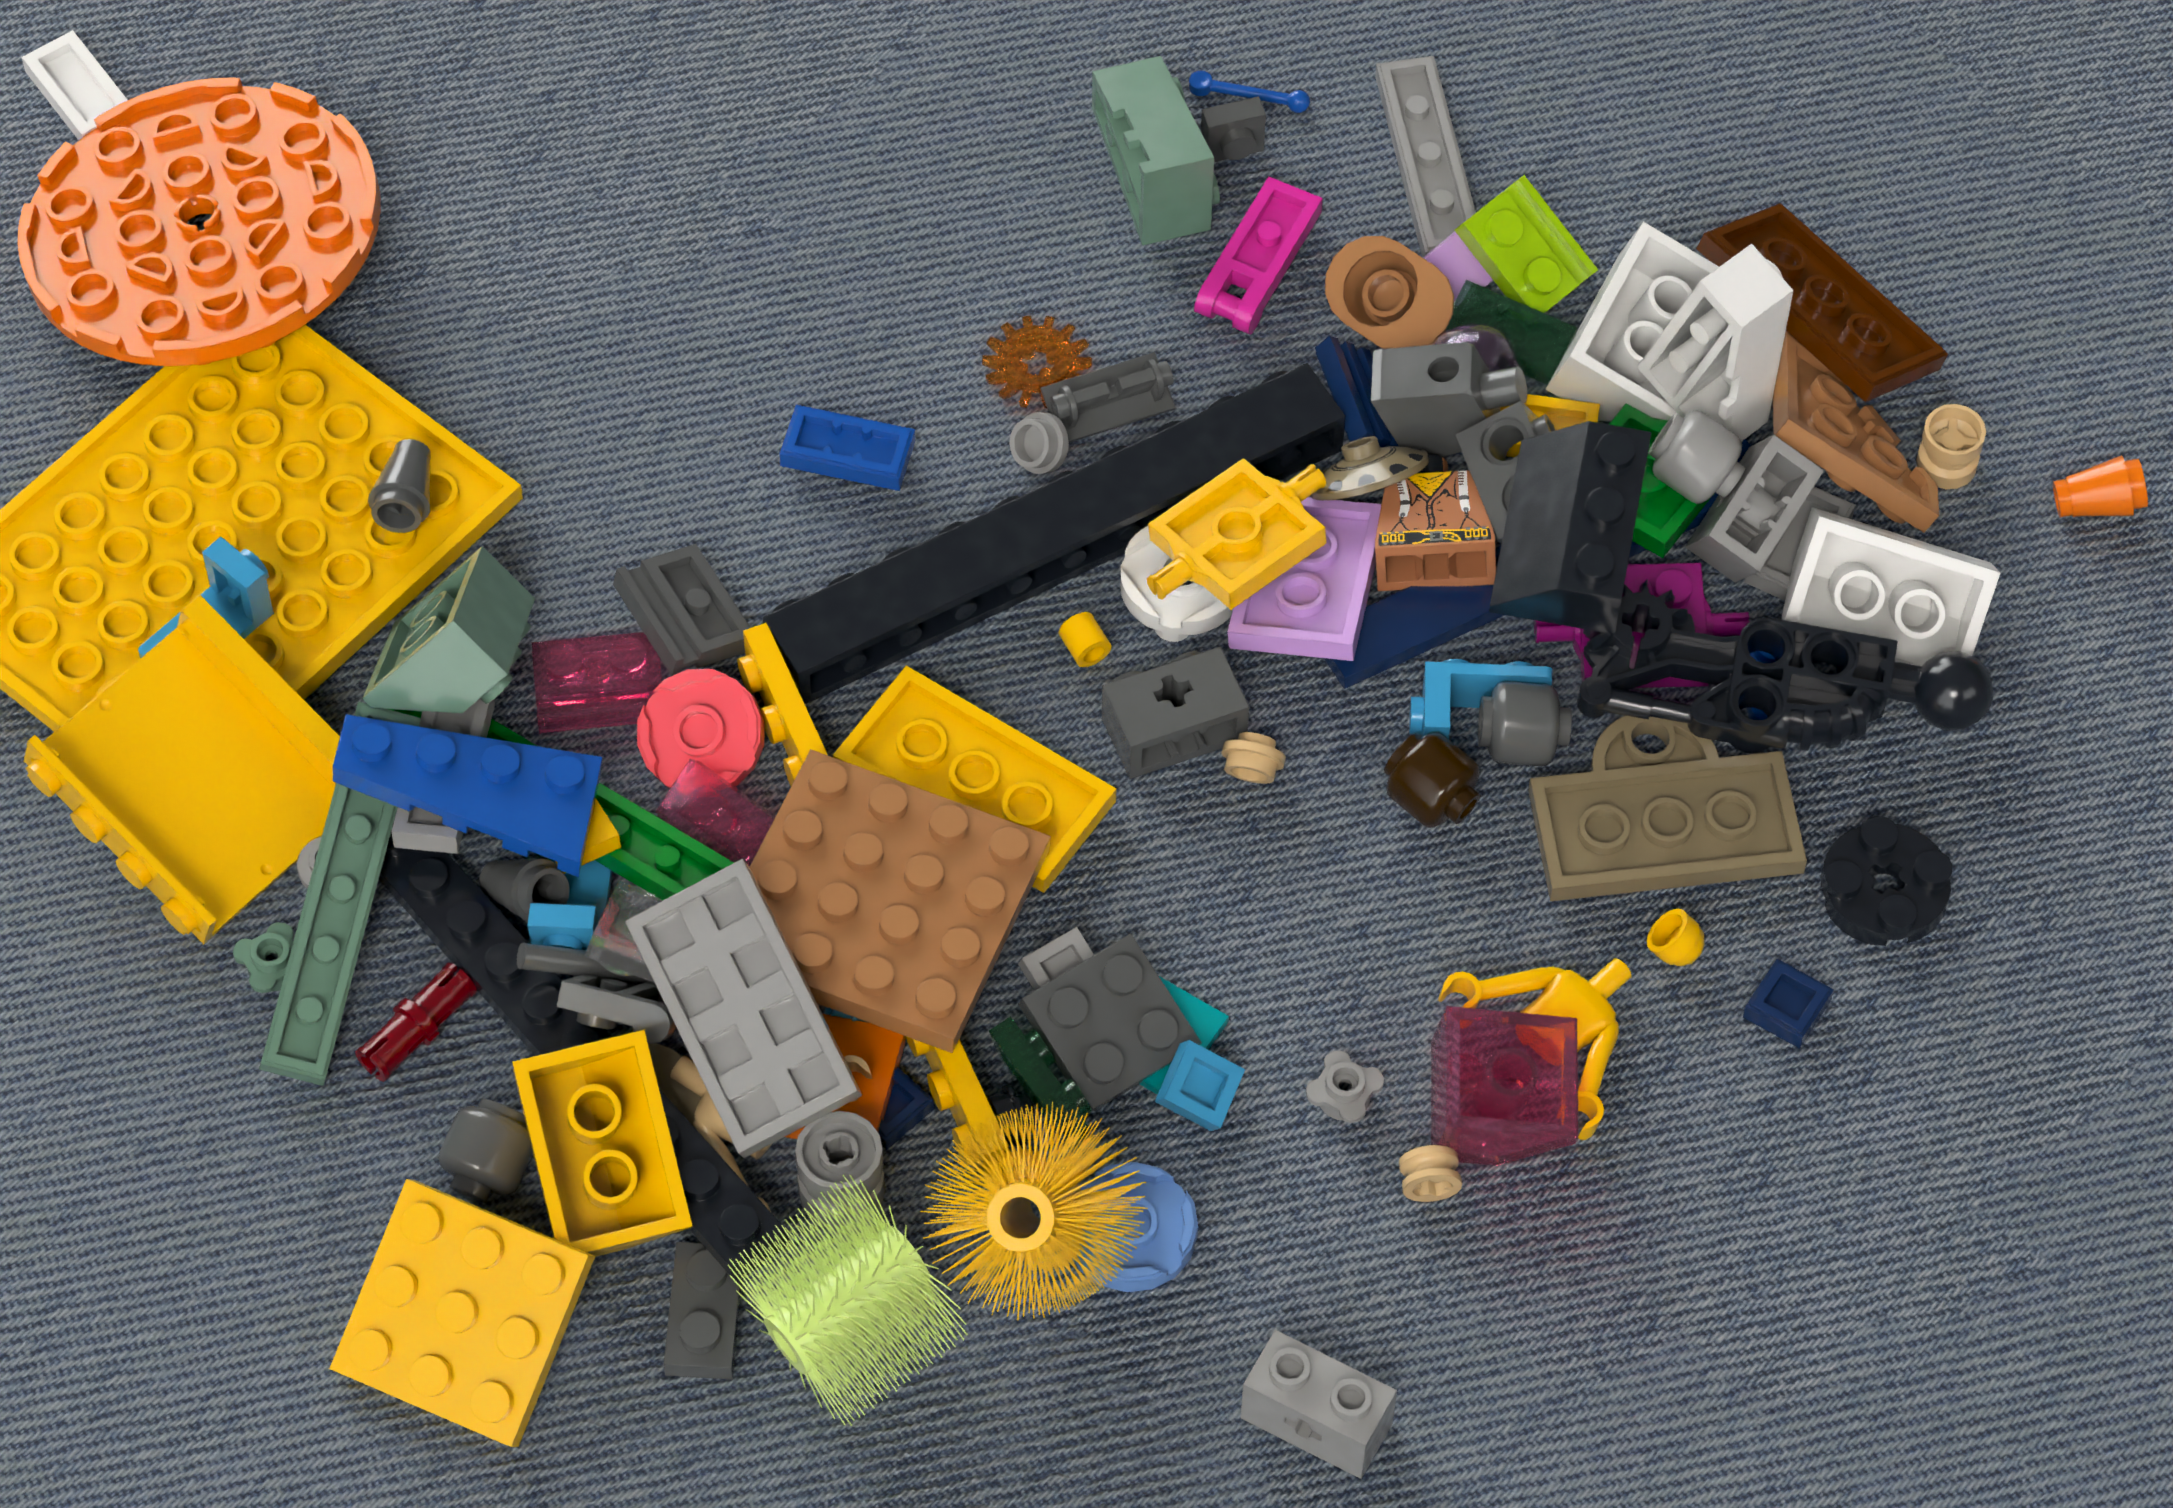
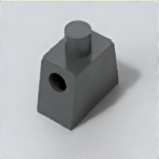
M1467 342L1387 348L1373 351L1371 403L1398 446L1423 449L1428 455L1432 454L1440 457L1462 452L1455 434L1500 412L1501 407L1511 406L1519 401L1523 403L1527 401L1526 380L1519 366L1489 371L1475 345Z

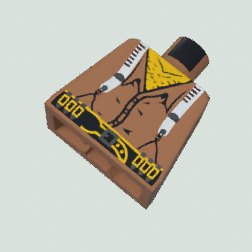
M1429 454V463L1424 469L1405 480L1384 488L1375 538L1378 591L1404 590L1410 586L1494 585L1496 576L1495 534L1470 471L1448 472V463L1444 458Z

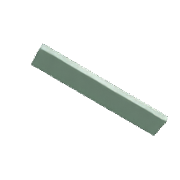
M359 701L354 715L419 726L421 718L396 711L371 708L368 704ZM336 783L259 1070L320 1086L324 1085L397 806Z

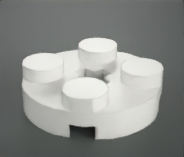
M1148 526L1134 535L1125 550V558L1121 564V596L1130 613L1138 621L1149 628L1155 629L1156 634L1160 638L1170 642H1178L1184 640L1189 635H1197L1217 628L1232 616L1233 609L1230 610L1204 586L1195 582L1189 585H1181L1169 593L1163 600L1159 599L1157 594L1154 595L1147 584V577L1155 574L1173 560L1150 541Z

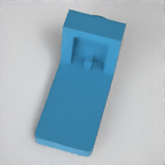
M220 536L202 552L210 587L201 596L245 639L274 614L267 584L269 573L262 561L248 549H243L239 552ZM180 612L138 648L140 658L177 628Z
M1448 659L1442 662L1425 661L1421 697L1411 696L1409 734L1416 733L1421 735L1422 738L1430 733L1438 732L1449 740L1450 707L1479 708L1481 697L1491 696L1495 686L1503 681L1552 685V668L1534 666L1521 661L1510 662L1505 665L1477 664L1462 659Z
M593 860L581 866L579 878L568 873L564 874L569 883L567 904L530 903L527 927L531 944L603 952L613 871Z

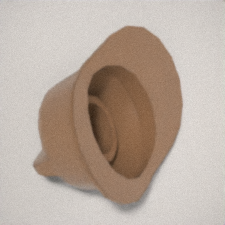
M1363 236L1347 243L1333 257L1326 273L1325 295L1331 310L1344 324L1382 349L1432 345L1445 332L1453 315L1454 294L1449 279L1435 265L1401 243L1385 236Z

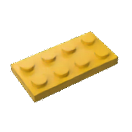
M907 665L833 754V758L1051 836L1049 852L1032 886L1042 893H1045L1116 802L1117 788Z

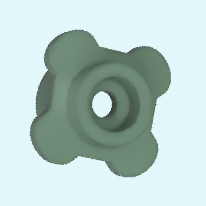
M282 922L273 923L268 927L266 933L252 940L241 939L234 946V959L238 964L245 965L250 977V986L257 992L268 993L280 991L294 937L293 929L288 924ZM271 953L278 956L276 960H266V956Z

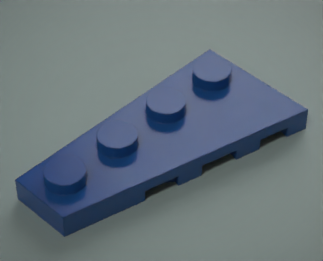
M346 714L333 763V782L407 811L418 807L442 817V824L466 834L469 828L503 840L502 848L525 857H528L530 852L558 862V870L579 878L601 776L602 757Z

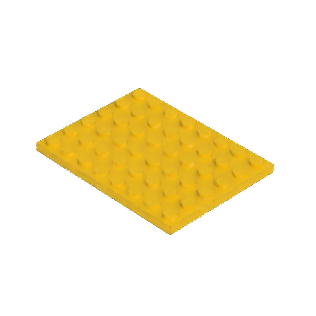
M306 324L282 339L277 340L271 346L236 357L211 362L206 365L164 366L0 509V689L55 732L140 659L138 648L181 612L198 595H201L210 587L202 552L221 536L239 552L243 549L253 552L262 561L269 573L267 584L274 614L244 640L305 700L523 499L521 484ZM413 439L424 443L431 451L430 513L420 523L419 527L411 532H391L382 528L374 521L368 497L394 451L395 445L401 440Z

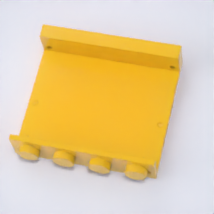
M198 595L181 610L176 629L43 742L36 735L31 737L27 742L24 762L28 765L25 769L32 783L48 797L56 794L73 811L70 817L77 829L93 843L101 840L118 857L115 862L122 875L138 889H143L147 886L163 903L161 911L168 922L183 935L192 932L204 945L297 863L301 850L310 841L322 836L336 785L333 782V763L340 736L201 595Z

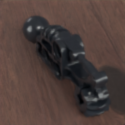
M1648 579L1640 585L1639 591L1633 593L1624 584L1615 634L1583 629L1585 637L1590 639L1584 647L1583 654L1589 665L1593 668L1592 676L1582 682L1577 699V707L1584 716L1598 718L1609 712L1648 720L1649 717L1688 723L1690 732L1695 736L1728 742L1735 749L1745 753H1758L1769 747L1785 749L1787 742L1797 743L1798 750L1808 751L1810 744L1824 743L1826 748H1837L1840 746L1841 740L1848 738L1850 741H1856L1866 734V724L1868 722L1882 718L1888 699L1915 703L1917 711L1928 724L1944 731L1965 730L1974 725L1988 713L1993 701V686L1990 673L1978 658L1962 651L1941 652L1926 661L1922 666L1895 662L1897 640L1774 618H1759L1749 622L1742 629L1739 636L1720 637L1695 632L1692 616L1688 614L1687 609L1673 608L1675 596L1672 589L1658 597L1651 595L1652 587ZM1632 632H1639L1643 634V638L1640 640L1634 669H1631L1629 663L1635 638L1632 636ZM1755 651L1769 653L1776 659V662L1762 663L1756 661L1750 653ZM1828 663L1836 667L1840 673L1827 675L1819 672L1813 664ZM1667 677L1715 685L1714 688L1694 700L1692 705L1653 698V694L1629 690ZM1744 708H1756L1764 712L1768 718L1753 720L1747 718L1741 710Z

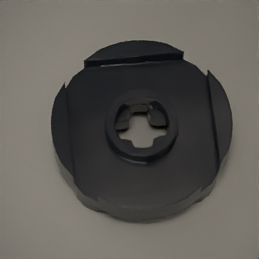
M1883 816L1868 818L1862 823L1861 827L1851 829L1840 836L1830 847L1825 857L1821 872V887L1826 899L1825 908L1830 919L1847 935L1863 943L1886 946L1887 940L1908 938L1907 943L1920 940L1932 932L1944 916L1951 894L1952 863L1949 857L1941 852L1935 843L1917 830L1901 824H1895L1891 819ZM1887 874L1897 879V884L1902 890L1898 892L1895 889L1888 888L1883 894L1873 889L1876 881L1874 875Z

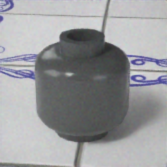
M1503 681L1495 686L1491 696L1481 697L1478 715V746L1488 747L1489 755L1494 762L1542 767L1551 763L1556 754L1557 745L1569 746L1572 710L1571 708L1560 707L1558 693L1551 685Z
M481 1099L478 1107L465 1106L461 1108L453 1120L438 1156L440 1166L454 1176L449 1187L466 1197L482 1203L487 1202L490 1193L498 1195L514 1193L518 1189L533 1155L525 1117L512 1108L488 1099Z

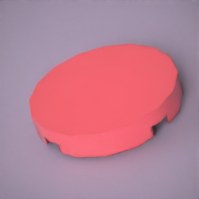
M687 669L664 679L653 690L655 693L649 698L647 705H643L637 719V746L646 767L666 787L688 796H715L738 786L754 770L764 748L765 720L756 698L736 679L714 669Z

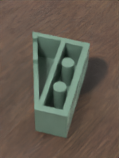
M1161 56L1092 71V109L1142 246L1211 230L1212 205L1220 203L1219 187L1214 174V156L1185 102L1183 89L1178 77L1172 78Z

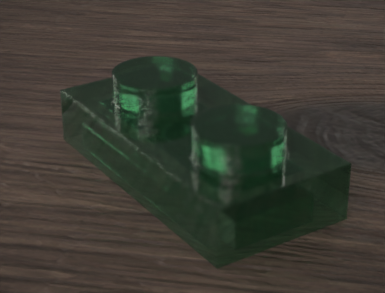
M1011 1016L989 1030L999 1057L1035 1106L1038 1104L1040 1112L1042 1107L1044 1118L1046 1115V1105H1048V1123L1050 1121L1052 1102L1053 1125L1058 1107L1055 1133L1059 1124L1062 1105L1063 1116L1059 1135L1066 1113L1068 1112L1065 1123L1067 1122L1068 1124L1072 1109L1071 1120L1074 1119L1077 1107H1079L1076 1115L1078 1119L1070 1137L1083 1115L1075 1133L1076 1135L1083 1123L1084 1116L1092 1112V1109L1082 1092L1070 1078L1060 1084L1048 1068L1055 1062V1059L1039 1034L1032 1029L1024 1035ZM1085 1120V1122H1084V1124H1083V1126H1082V1129H1081L1080 1133H1081L1082 1130L1084 1129L1085 1125H1086V1128H1085V1130L1083 1131V1133H1082V1135L1080 1136V1138L1078 1139V1141H1077V1143L1075 1144L1074 1148L1076 1147V1145H1077L1078 1142L1080 1141L1081 1137L1083 1136V1134L1085 1133V1131H1086L1087 1128H1088V1125H1087L1086 1120ZM1071 1123V1125H1070V1127H1069V1130H1068V1132H1067V1134H1066V1137H1065V1140H1064V1144H1065V1141H1066V1139H1067V1137H1068V1135H1069V1132H1070L1072 1123ZM1065 1127V1129H1064V1131H1063V1134H1062V1136H1061V1138H1060L1061 1141H1062V1139H1063V1137H1064L1066 1127ZM1088 1129V1131L1086 1132L1085 1136L1083 1137L1082 1141L1080 1142L1079 1146L1081 1145V1143L1083 1142L1084 1138L1086 1137V1135H1087L1088 1132L1090 1131L1089 1129Z

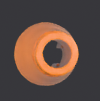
M2121 455L2067 476L2065 479L2053 481L2054 499L2060 518L2071 515L2072 517L2133 516L2134 509L2148 507L2146 482L2138 458L2124 461Z

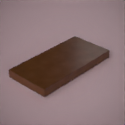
M1779 203L1703 234L1696 249L1710 262L1719 267L1750 244H1753L1765 259L1777 266L1783 279L1793 289L1786 331L1864 402H1868L1940 370L1945 362L1948 353L1782 204Z

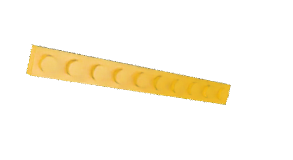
M766 622L743 630L745 656L738 658L737 664L746 690L751 694L759 692L765 707L760 708V711L765 720V731L772 744L782 742L788 758L783 759V765L789 784L792 786L810 749L825 755L828 754ZM906 1036L914 1056L918 1057L925 1054L933 1071L927 1074V1081L936 1106L940 1111L950 1109L958 1127L952 1128L953 1140L957 1145L959 1143L964 1148L966 1147L958 1138L972 1146L965 1138L966 1136L970 1140L966 1133L967 1130L974 1142L980 1146L970 1134L972 1133L978 1140L971 1128L978 1135L974 1127L975 1125L978 1132L985 1139L977 1126L981 1129V1122L984 1130L990 1136L983 1123L989 1131L990 1129L985 1120L988 1122L989 1118L990 1120L992 1118L996 1126L997 1123L960 1039L953 1053ZM996 1134L1000 1147L1006 1153L1004 1144ZM990 1139L994 1149L1001 1156L999 1148ZM984 1141L990 1154L998 1161L994 1151ZM967 1145V1147H968L973 1153L977 1154L972 1148H970V1147ZM959 1146L968 1156L972 1157L961 1146ZM981 1150L987 1160L992 1163L990 1157ZM958 1152V1154H959L960 1157H962L963 1159L967 1160L966 1158H964V1157ZM978 1158L985 1166H987L991 1170V1168L986 1162ZM973 1161L982 1171L990 1175L984 1167Z

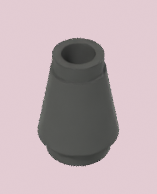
M413 439L399 441L395 445L394 451L369 494L368 503L372 510L371 514L374 521L388 531L396 533L411 532L418 528L420 523L430 513L431 451L424 443Z
M547 859L493 860L483 868L480 874L479 884L482 892L527 922L530 903L567 904L569 898V883L566 876L557 869V865Z

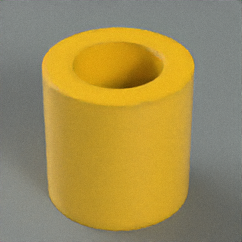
M1081 612L1070 617L1059 629L1058 634L1079 667L1095 665L1103 660L1111 651V643L1090 612Z

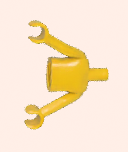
M1614 958L1589 981L1573 970H1564L1559 967H1541L1485 980H1478L1472 974L1463 971L1449 975L1443 984L1438 1001L1442 1002L1447 995L1455 992L1466 996L1469 1001L1460 1009L1457 1016L1459 1021H1466L1471 1018L1479 1001L1544 989L1537 999L1516 1016V1027L1525 1041L1542 1058L1558 1068L1563 1067L1582 1048L1592 1043L1578 1091L1570 1094L1559 1115V1120H1564L1568 1113L1572 1111L1585 1113L1590 1121L1584 1125L1578 1138L1586 1140L1592 1137L1604 1113L1603 1103L1597 1096L1609 1057L1619 1035L1616 1012L1607 998L1631 978V972L1627 965L1620 959Z

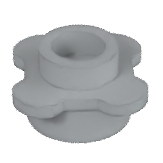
M1344 1051L1330 1052L1324 1058L1325 1068L1319 1078L1307 1084V1099L1312 1105L1320 1106L1323 1112L1333 1119L1348 1123L1358 1122L1366 1115L1371 1095L1382 1090L1384 1084L1383 1075L1375 1067L1364 1068L1352 1062L1348 1053ZM1343 1082L1349 1083L1351 1089L1348 1091L1341 1090L1339 1084Z

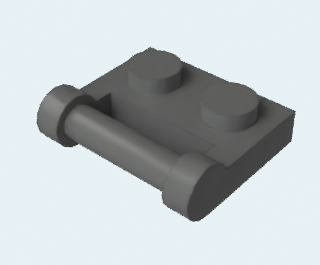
M589 974L579 975L561 982L557 1007L578 1012L576 1021L581 1024L603 1029H614L616 1022L630 1025L634 1032L645 1030L647 1042L650 1044L668 1039L674 1030L677 1029L655 983L602 979L601 976Z

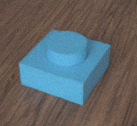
M1191 1040L1179 1043L1155 1102L1209 1131L1220 1129L1245 1069Z

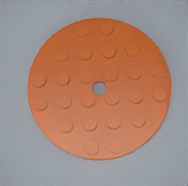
M208 78L165 86L120 103L96 117L94 122L97 128L86 134L77 143L72 145L65 141L49 158L37 175L40 185L30 204L24 203L22 207L17 243L20 264L32 296L47 319L68 338L100 355L125 362L155 366L206 365L271 346L277 340L307 324L332 304L353 281L372 249L379 226L381 196L377 175L368 149L357 130L342 114L335 116L330 111L319 106L314 95L274 82L272 87L267 89L242 86L240 78ZM197 215H212L210 219L203 223L205 228L203 230H199L197 225L187 224L191 218Z

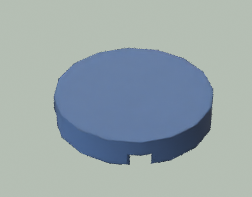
M1138 1162L1126 1163L1080 1188L1084 1190L1138 1170L1140 1171L1119 1183L1097 1191L1146 1181L1141 1186H1136L1135 1189H1130L1131 1191L1116 1198L1146 1196L1143 1198H1131L1141 1200H1135L1136 1203L1128 1204H1131L1129 1207H1145L1148 1209L1125 1208L1127 1210H1143V1212L1102 1210L1139 1213V1215L1101 1213L1134 1216V1218H1121L1145 1222L1116 1220L1140 1225V1227L1114 1223L1135 1228L1132 1230L1144 1233L1142 1235L1133 1231L1127 1232L1139 1236V1238L1128 1234L1122 1235L1134 1239V1241L1111 1234L1123 1241L1129 1242V1244L1137 1247V1249L1121 1241L1106 1237L1132 1250L1131 1252L1116 1245L1133 1258L1109 1247L1127 1259L1128 1262L1104 1250L1123 1263L1122 1265L1118 1261L1113 1260L1123 1271L1106 1261L1118 1272L1117 1274L1114 1270L1112 1271L1117 1278L1107 1274L1112 1280L1110 1281L1098 1273L1107 1283H1102L1104 1287L1123 1292L1152 1290L1174 1279L1191 1260L1198 1237L1195 1203L1187 1190L1185 1194L1182 1187L1174 1182V1177L1163 1169ZM1121 1164L1108 1165L1095 1172V1177ZM1107 1225V1226H1110V1227H1113V1228L1122 1229V1230H1127V1229H1123V1228H1120V1227H1117V1226ZM1102 1228L1108 1231L1122 1233L1113 1229ZM1084 1230L1085 1232H1087V1233H1089V1234L1095 1235V1234H1093V1233H1091V1232H1089V1231H1087V1230ZM1085 1241L1089 1246L1095 1248L1093 1245ZM1081 1245L1087 1253L1098 1259L1088 1248ZM1080 1250L1082 1255L1093 1263V1261ZM1078 1256L1080 1262L1090 1270L1085 1261ZM1074 1260L1079 1270L1084 1274L1081 1266ZM1099 1263V1264H1100L1101 1266H1103L1109 1273H1111L1104 1265H1102L1101 1263ZM1095 1267L1098 1271H1100V1272L1104 1275V1273H1103L1099 1268Z

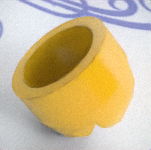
M1672 909L1663 914L1653 924L1647 936L1648 949L1669 965L1684 966L1692 964L1700 957L1705 946L1704 932L1701 927L1682 909Z

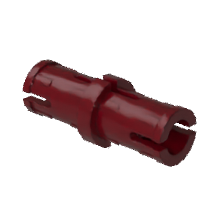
M450 962L446 963L442 970L411 1000L404 998L393 1007L394 1016L363 1046H360L355 1051L358 1061L371 1075L378 1069V1072L375 1074L376 1079L385 1082L422 1044L428 1046L440 1036V1033L437 1031L438 1028L469 998L477 993L475 984L462 969L454 975L453 973L457 971L456 965Z

